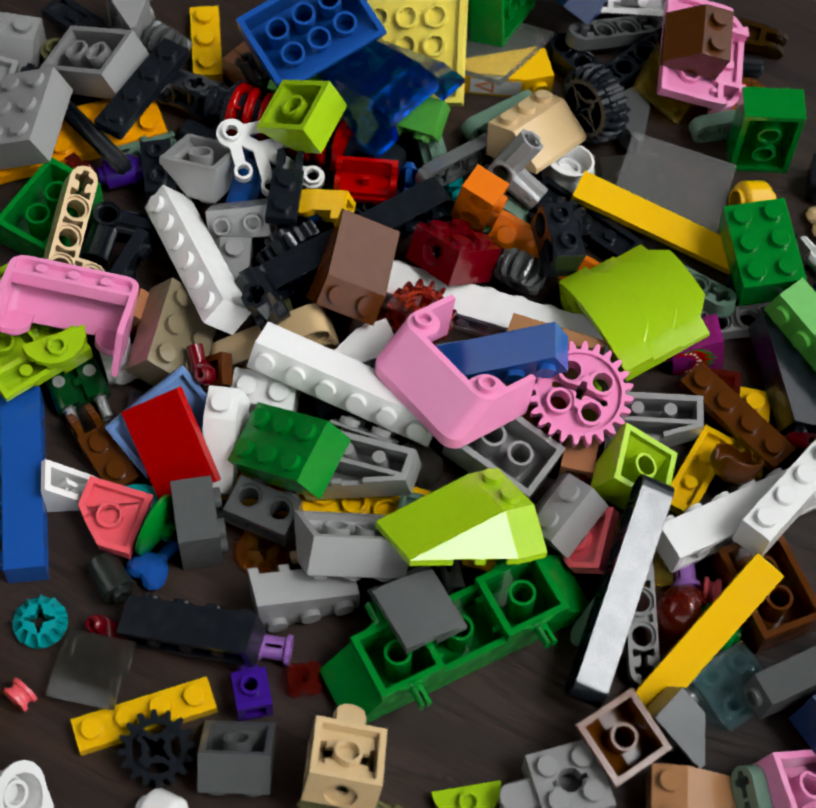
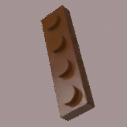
M701 362L680 379L678 387L687 395L703 396L704 411L746 450H752L755 459L759 460L762 458L764 460L763 466L769 472L779 468L794 455L797 448L705 363Z

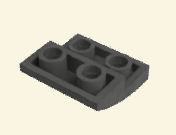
M433 569L402 577L372 590V598L406 654L432 641L438 644L467 629L465 621Z

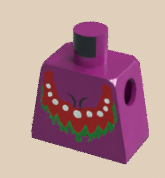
M717 314L702 317L710 336L662 362H670L673 375H686L701 362L705 363L713 372L723 370L724 340Z

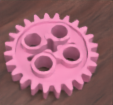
M570 341L568 345V367L577 372L578 378L573 380L567 379L562 373L556 374L552 378H536L532 391L534 395L531 396L529 405L536 406V408L531 411L530 417L540 416L541 420L537 428L540 429L548 426L550 429L547 436L552 437L555 433L559 434V444L561 445L566 438H570L572 448L576 447L579 440H583L585 447L589 448L593 437L600 445L604 441L603 433L611 438L614 437L616 431L613 426L620 428L625 423L620 416L628 417L631 413V410L624 405L632 404L634 401V397L625 394L632 390L633 384L623 382L630 373L629 371H618L622 360L612 363L609 360L612 355L611 350L604 355L599 354V344L591 351L588 350L587 341L583 342L580 349H576L574 342ZM597 379L605 381L609 388L608 391L601 392L596 390L593 386V381ZM556 382L560 387H553L552 383ZM577 389L584 391L581 400L575 398ZM552 397H560L566 402L567 407L561 410L556 409L551 405L550 399ZM598 401L606 402L607 406H602ZM583 409L593 410L597 415V420L593 422L585 420L582 417L581 411Z

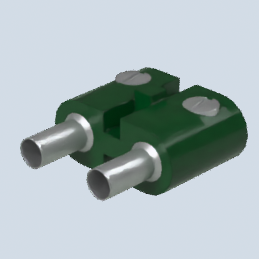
M89 359L65 374L62 371L44 382L59 416H67L73 413L79 420L76 411L81 410L82 406L91 403L92 405H97L103 421L113 418L112 411L107 402L111 392L96 359Z

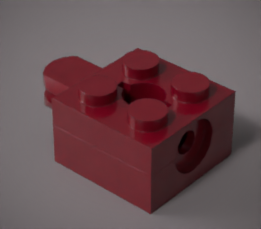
M454 218L452 221L445 222L431 220L430 223L416 224L406 258L447 286L484 283L491 281L502 247L493 243L488 233L474 231L470 228V224L462 219Z

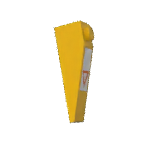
M541 48L466 61L464 93L512 97L525 90H530L532 93L538 90L552 92L554 73L546 49Z

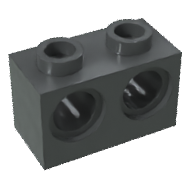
M241 475L223 508L225 522L287 547L295 531L294 512L295 510L303 511V503L295 493L283 489L278 491L269 487L267 482L258 477H251L250 479ZM247 498L258 500L253 506H244L242 504ZM277 511H286L287 513H289L288 516L284 519H275L272 517V515Z

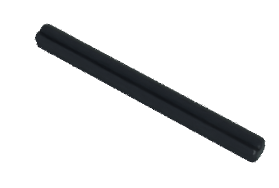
M28 63L26 66H22L20 72L38 68L34 64ZM69 101L64 120L118 174L124 175L127 171H130L132 169L131 160L101 130L97 129L95 124L78 107Z

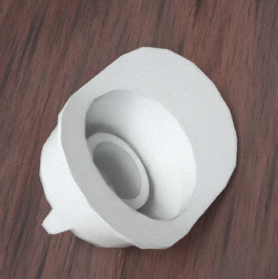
M20 760L13 762L5 770L0 771V808H54L44 775L39 766L32 761Z

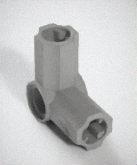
M523 129L497 155L487 170L509 183L507 191L530 210L539 202L548 189L525 169L526 165L542 150L543 145L540 137L533 131ZM500 166L506 168L508 172L502 170Z

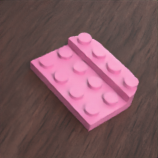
M664 0L662 36L664 15L667 12L702 4H709L730 11L734 9L708 0ZM735 16L733 17L730 62L716 80L660 65L659 61L657 94L707 107L708 114L731 110L739 101L742 87H746V85L742 84L744 42L749 37L748 27H743Z

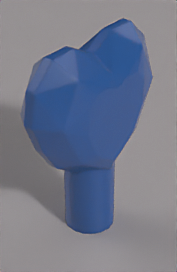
M170 539L158 552H148L143 556L137 554L131 557L126 564L128 574L134 578L141 579L143 587L148 591L158 590L165 584L169 570L167 561L179 550L178 543Z

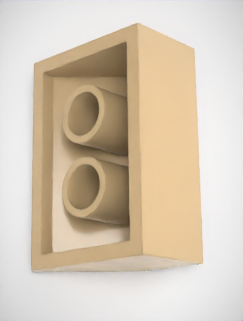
M538 90L488 122L486 155L496 158L523 129L533 131L540 137L543 148L526 165L525 169L531 173L538 174L584 142L587 134L564 98L555 96L547 90Z

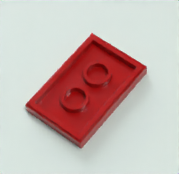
M181 386L121 412L158 499L167 493L172 495L170 481L211 475L212 483L221 480Z

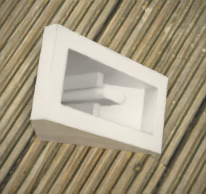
M47 459L41 461V494L47 512L78 511V503L89 477H99Z

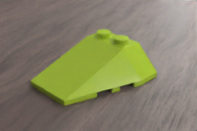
M488 468L453 480L377 520L375 525L409 566L453 565L454 560L474 559V565H485L486 559H506V565H517L546 558L547 549L535 505L499 468Z

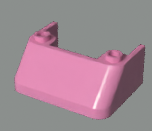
M29 255L15 256L9 261L0 281V332L11 336H18L28 332L32 323L60 329H67L72 325L77 327L84 324L86 334L95 336L94 345L96 349L104 355L113 356L111 376L117 377L128 345L138 298L139 284L133 278Z
M451 294L409 315L377 356L374 372L381 382L443 446L457 449L526 414L536 377L530 374L507 387L497 377L489 374H480L468 380L432 343L448 334L456 300Z

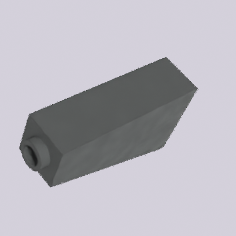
M816 646L754 674L744 685L742 690L745 694L746 702L755 711L759 719L805 702L816 695Z

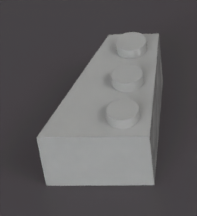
M630 391L625 393L634 397L632 404L624 405L631 410L628 417L620 416L625 423L631 424L667 447L695 441L699 437L704 427L703 396ZM602 401V406H607V403ZM613 426L617 433L620 428ZM603 433L604 441L600 444V456L613 439V437L611 438Z
M340 430L351 441L321 499L307 495L304 496L309 501L412 495L422 464L416 449Z
M289 564L278 565V572L259 574L258 568L247 569L254 611L267 629L266 631L270 633L283 631L288 625L300 622L303 624L315 623L323 616L334 613L338 616L346 615L354 611L355 608L360 607V593L356 581L346 580L338 576H328L324 580L314 579L306 575L303 569L290 570Z

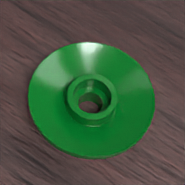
M171 494L163 495L148 514L137 538L136 554L143 556L154 549L161 540L168 542L172 537L176 524L171 522L174 512Z

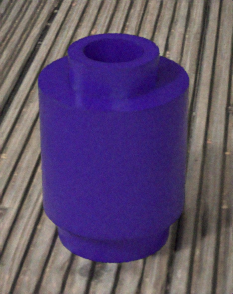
M126 154L131 160L132 169L124 175L118 174L105 160H101L102 166L97 167L100 184H107L108 190L136 184L137 180L143 179V171L138 155L130 156V154Z

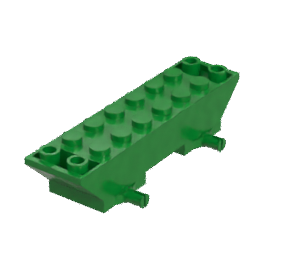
M547 555L546 558L517 565H506V559H494L496 565L491 571L475 578L474 584L449 595L467 625V629L438 644L432 641L406 654L377 604L372 600V605L369 601L364 605V608L373 623L366 630L350 637V643L321 667L319 673L336 706L338 707L342 704L359 706L365 711L366 724L413 701H416L419 710L425 709V705L429 707L433 703L428 696L429 693L538 640H541L545 649L550 648V645L551 647L554 646L558 640L553 633L575 623L590 602L561 555Z

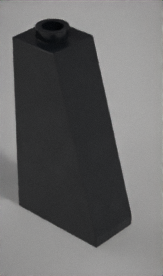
M763 312L748 326V331L777 431L785 436L790 432L816 434V372L772 321L769 315Z

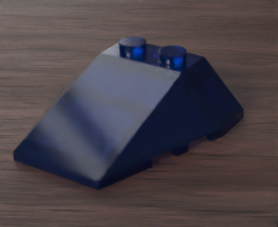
M381 39L372 42L318 74L321 81H330L346 102L347 107L342 115L343 120L347 123L355 141L376 159L399 140L396 125L434 93L444 101L465 83V79L444 62Z

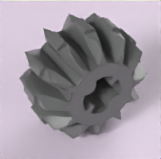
M153 20L143 32L142 44L150 51H153L164 37L188 48L189 53L193 46L190 39L160 20Z
M517 248L505 249L502 255L500 254L493 273L500 284L525 296L537 295L547 278L544 275L540 259L534 257V254H529L525 250L520 251Z

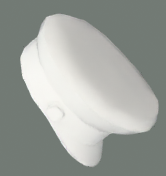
M578 145L543 169L542 178L544 179L548 176L571 193H574L584 171L595 175L594 156L588 149Z

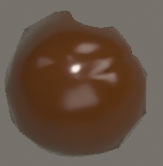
M728 443L717 444L710 456L712 469L718 478L734 486L751 482L757 476L764 463L762 458L757 462L754 461L752 450L742 452L736 446Z

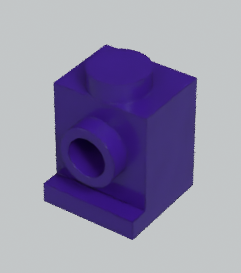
M258 664L255 665V668L238 666L237 672L231 673L239 721L273 716V704L266 667L258 668ZM257 685L254 690L245 689L247 686Z

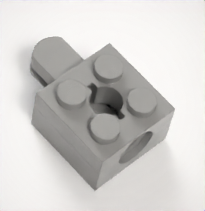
M583 740L525 755L521 767L524 779L506 783L501 788L498 800L499 808H615L617 805L607 776Z

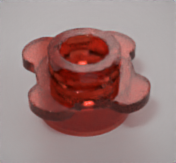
M311 660L308 664L292 663L287 668L288 683L290 685L288 692L291 696L298 698L301 694L311 693L312 695H317L321 692L322 684L319 682L318 675L321 666L318 662ZM303 676H307L306 682H302Z

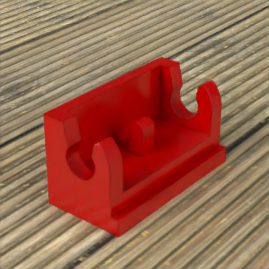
M337 155L334 190H347L355 202L380 204L396 195L399 160Z

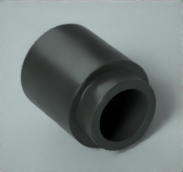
M105 552L89 562V578L104 601L109 604H121L127 601L129 594L132 595L135 583L119 558L112 556L110 552Z

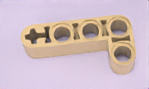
M78 166L73 169L62 184L43 259L104 271L97 263L79 258L98 185L96 173L88 166ZM79 184H80L81 188H83V189H82V191L77 195V194H75V193L78 191ZM67 207L75 209L78 213V218L70 216L67 212ZM59 236L68 238L71 247L64 246L60 242Z
M315 303L289 311L291 316L278 324V326L332 350H335L340 345L332 319L322 306ZM258 325L218 340L212 343L209 356L219 352L231 353L233 374L235 367L253 370L248 368L247 364L254 343L262 331Z

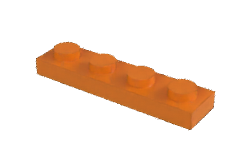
M502 210L488 235L491 237V241L504 249L517 248L520 251L525 250L527 253L534 254V257L540 259L530 224ZM586 255L577 271L584 267L591 269L600 264V262ZM560 276L557 278L562 280L568 276Z

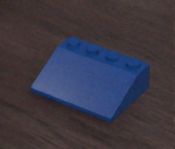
M267 0L236 18L239 34L277 88L283 79L309 80L387 34V31L366 0Z

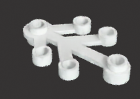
M237 119L222 121L217 127L216 137L220 145L230 149L235 166V179L241 183H246L253 176L252 166L245 161L243 147L254 154L262 180L261 191L263 195L268 197L269 190L265 188V185L271 183L272 169L269 162L276 165L278 149L289 147L272 138L258 141L250 137L261 133L256 128L259 121L243 124ZM229 129H234L237 131V134L229 136L226 132ZM286 156L284 169L295 170V160ZM303 165V189H322L325 180L323 170L315 165L307 167ZM242 168L247 169L249 174L241 176L238 174V170ZM315 173L318 175V178L310 180L307 175Z

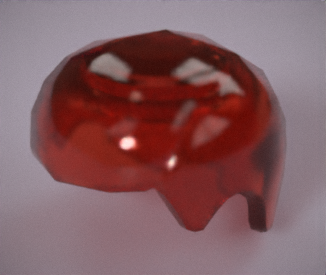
M678 584L666 590L658 599L656 604L657 621L669 636H680L686 633L702 615L700 604L705 606L707 602L703 594L694 585Z

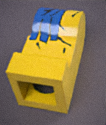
M303 189L298 216L303 222L310 219L314 224L322 221L331 222L335 226L341 209L343 208L354 213L356 203L347 190Z

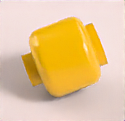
M763 180L740 181L731 190L728 204L736 205L776 199V195L771 186Z

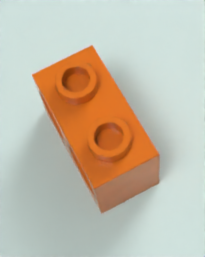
M477 164L462 185L450 216L468 222L470 228L479 233H483L487 226L493 228L509 199L505 196L509 183Z

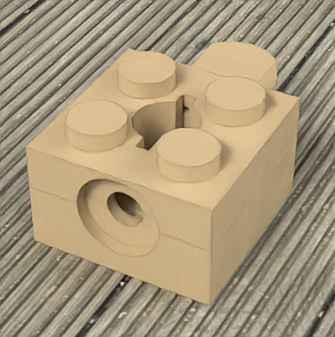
M353 704L339 705L334 711L332 718L316 715L308 741L301 800L339 808H375L383 787L388 729L366 725L365 711Z

